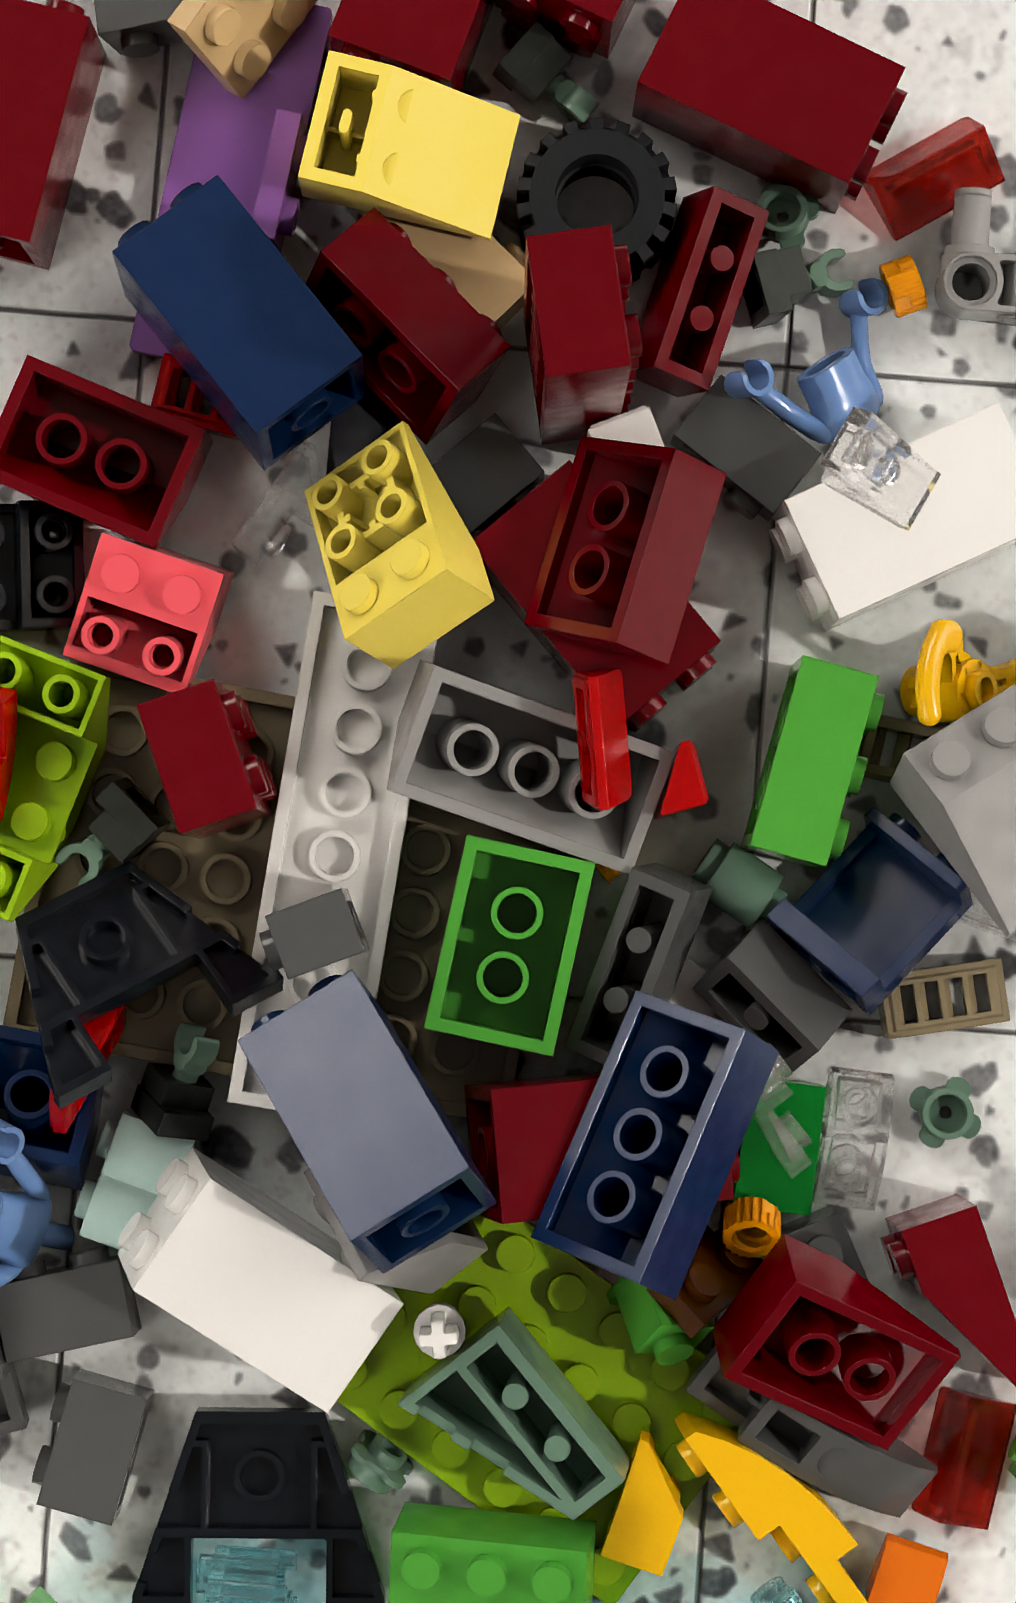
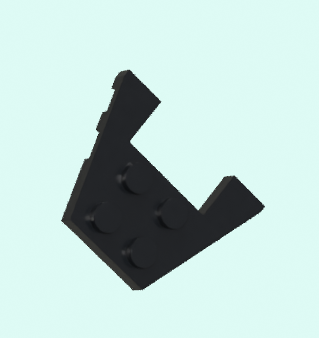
M130 861L15 918L17 938L54 1102L59 1109L112 1082V1068L83 1026L88 1022L193 967L199 968L232 1017L283 990L284 977L279 970L272 971L267 961L262 965L241 950V942L223 929L219 932L212 929L192 914V906Z
M198 1407L170 1484L169 1492L155 1528L140 1577L135 1586L132 1603H192L194 1538L325 1539L327 1542L326 1603H385V1590L328 1413L320 1408Z

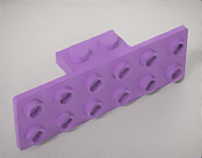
M319 5L312 7L303 23L297 27L270 63L264 75L258 79L244 99L227 91L194 53L158 217L171 209V202L183 189L197 182L204 185L218 175L281 253L284 236L293 237L298 222L300 199L293 197L308 137V127L333 19L330 8ZM136 312L130 339L132 351L157 358H163L164 353L171 354L141 315Z

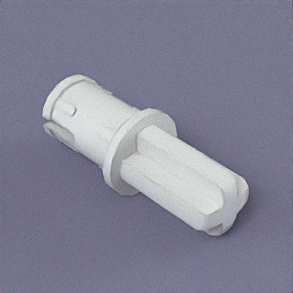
M436 1302L429 1305L418 1315L414 1323L413 1334L416 1344L422 1352L433 1357V1359H443L460 1349L465 1340L466 1327L462 1316L453 1305L446 1302Z

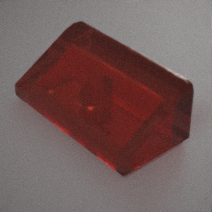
M964 117L871 168L863 187L891 237L898 241L952 211L955 189L961 187L991 189L1006 180L985 126L970 117Z
M945 1386L940 1388L923 1455L938 1466V1473L913 1501L912 1509L915 1512L942 1524L988 1530L1016 1415V1404Z

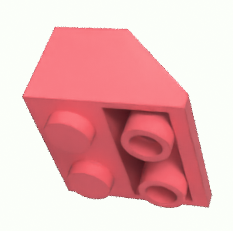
M113 531L102 532L62 655L171 693L188 688L215 633L235 572L160 546L155 550Z

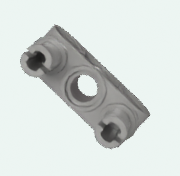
M980 187L957 188L954 191L951 245L944 247V255L940 257V273L934 289L936 302L941 311L955 319L999 322L1005 325L1016 326V253H995V248L989 246L992 190ZM967 272L977 277L982 286L981 298L968 301L959 297L953 289V275Z

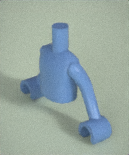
M876 278L860 280L858 283L859 291H845L840 296L839 309L845 316L850 318L851 347L842 348L830 353L811 365L796 378L810 413L773 388L774 372L771 365L765 360H747L744 363L747 375L741 371L730 372L724 380V389L729 396L734 399H756L791 427L813 441L821 444H838L846 440L858 466L881 456L867 428V425L878 414L884 399L881 385L871 363L868 335V316L882 313L888 303L887 287L883 281Z
M0 1119V1164L7 1166L25 1192H6L0 1190V1287L11 1282L25 1267L31 1265L41 1246L67 1250L72 1246L75 1239V1232L70 1225L50 1222L53 1209L50 1189L22 1153L25 1143L22 1130Z

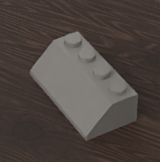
M420 659L398 719L387 790L630 875L632 867L636 864L676 752L627 734L632 795L629 800L609 810L599 811L585 803L582 798L575 715Z

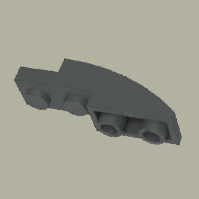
M716 1345L688 1379L686 1391L739 1427L737 1436L739 1442L792 1475L855 1505L900 1518L938 1473L937 1465L898 1438H896L888 1450L882 1449L723 1378Z

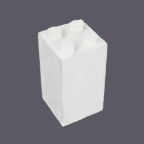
M999 402L783 501L773 516L776 527L770 529L769 533L781 561L784 564L793 561L802 579L803 585L796 587V592L808 619L811 622L820 619L825 631H828L1016 545V438Z
M191 1147L183 1160L175 1158L167 1165L155 1187V1191L159 1195L145 1215L137 1212L131 1217L119 1236L118 1246L122 1248L117 1254L132 1290L328 1413L404 1303L392 1287L358 1281L353 1270L342 1263L340 1257V1250L342 1248L338 1241Z

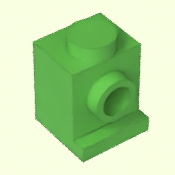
M622 1277L606 1293L609 1303L619 1305L634 1352L654 1354L657 1363L661 1365H673L689 1358L693 1354L694 1348L714 1328L712 1321L691 1339L648 1293L647 1288Z

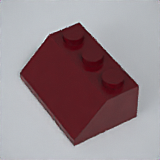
M27 355L0 417V484L157 550L189 500L213 440L206 429Z
M581 436L524 624L617 654L669 664L727 473L676 448Z

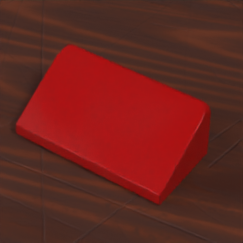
M618 668L574 672L575 676H572L582 798L585 803L599 811L609 810L629 800L632 795L622 671Z
M690 740L680 742L673 749V752H676L659 798L654 817L655 820L698 809L707 804L709 800L695 745Z

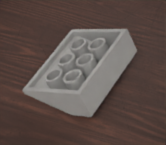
M1016 683L903 753L889 783L1006 938L1016 932Z

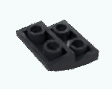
M19 500L15 504L0 503V632L71 629L84 588L83 519L38 500Z

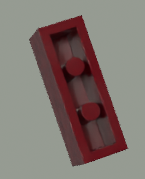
M712 186L683 197L640 323L642 356H639V369H636L637 380L676 397L710 390L770 211L717 186Z

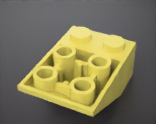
M329 50L298 173L303 197L366 212L375 207L383 216L490 241L520 115L399 67Z
M404 421L398 423L304 491L344 639L392 669H395L495 601L476 543L411 428Z

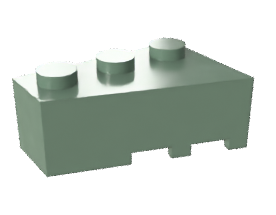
M509 1306L466 1339L455 1353L441 1359L410 1383L397 1404L414 1416L416 1413H419L452 1435L450 1439L467 1451L469 1448H472L502 1468L505 1476L572 1520L576 1519L624 1482L631 1462V1457Z

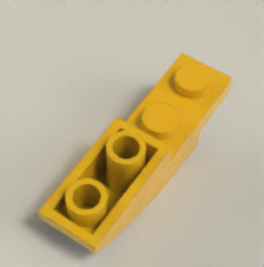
M682 1412L673 1419L684 1437V1440L675 1447L697 1478L709 1472L721 1488V1490L712 1495V1498L734 1529L745 1522L758 1541L771 1533L791 1563L802 1556L814 1572L805 1582L820 1603H868L858 1586L838 1560L858 1544L825 1499L808 1482L792 1475L737 1440V1431L715 1421L687 1412Z

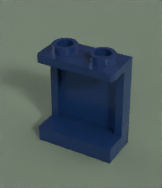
M873 806L863 815L866 823L865 829L844 850L840 858H837L794 905L786 898H783L767 915L771 927L813 969L869 1016L973 905L970 889L942 852L935 857L918 843L921 835L906 819L895 812L887 818Z

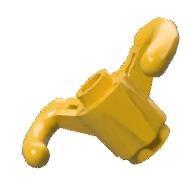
M938 619L928 629L921 646L917 666L909 667L902 677L900 684L902 705L908 714L918 717V721L924 726H934L938 722H954L1016 683V659L994 666L986 665L981 659H973L963 650V632L959 624L951 619Z

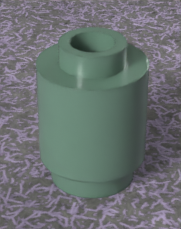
M718 838L713 842L690 877L713 887L708 902L748 929L757 919L760 921L764 918L769 924L767 915L788 895L787 892L779 888L784 879L783 874L735 842L729 847Z

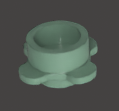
M772 183L765 186L761 191L757 205L770 212L760 240L768 239L780 244L781 249L800 245L802 248L805 244L804 232L809 222L819 216L818 201L810 195L804 196L798 189L780 183ZM785 213L789 218L786 222H779L777 216Z
M951 1077L943 1086L933 1089L919 1086L911 1093L909 1103L911 1108L918 1112L922 1125L919 1138L926 1146L939 1148L946 1139H956L961 1136L970 1139L975 1137L980 1131L981 1120L974 1114L973 1105L969 1099L972 1089L965 1079ZM948 1106L951 1109V1115L944 1119L940 1116L939 1111L942 1107Z
M367 1429L363 1430L359 1435L361 1444L355 1443L351 1448L352 1457L348 1461L350 1471L362 1485L376 1493L387 1494L392 1488L401 1489L406 1483L403 1475H409L413 1471V1464L407 1458V1453L382 1434H377Z

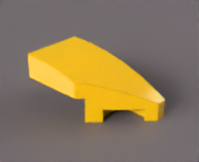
M641 1430L631 1456L622 1491L602 1541L600 1556L662 1577L683 1520L684 1509L680 1503L681 1487L675 1476L668 1474L655 1450L656 1442L651 1433Z

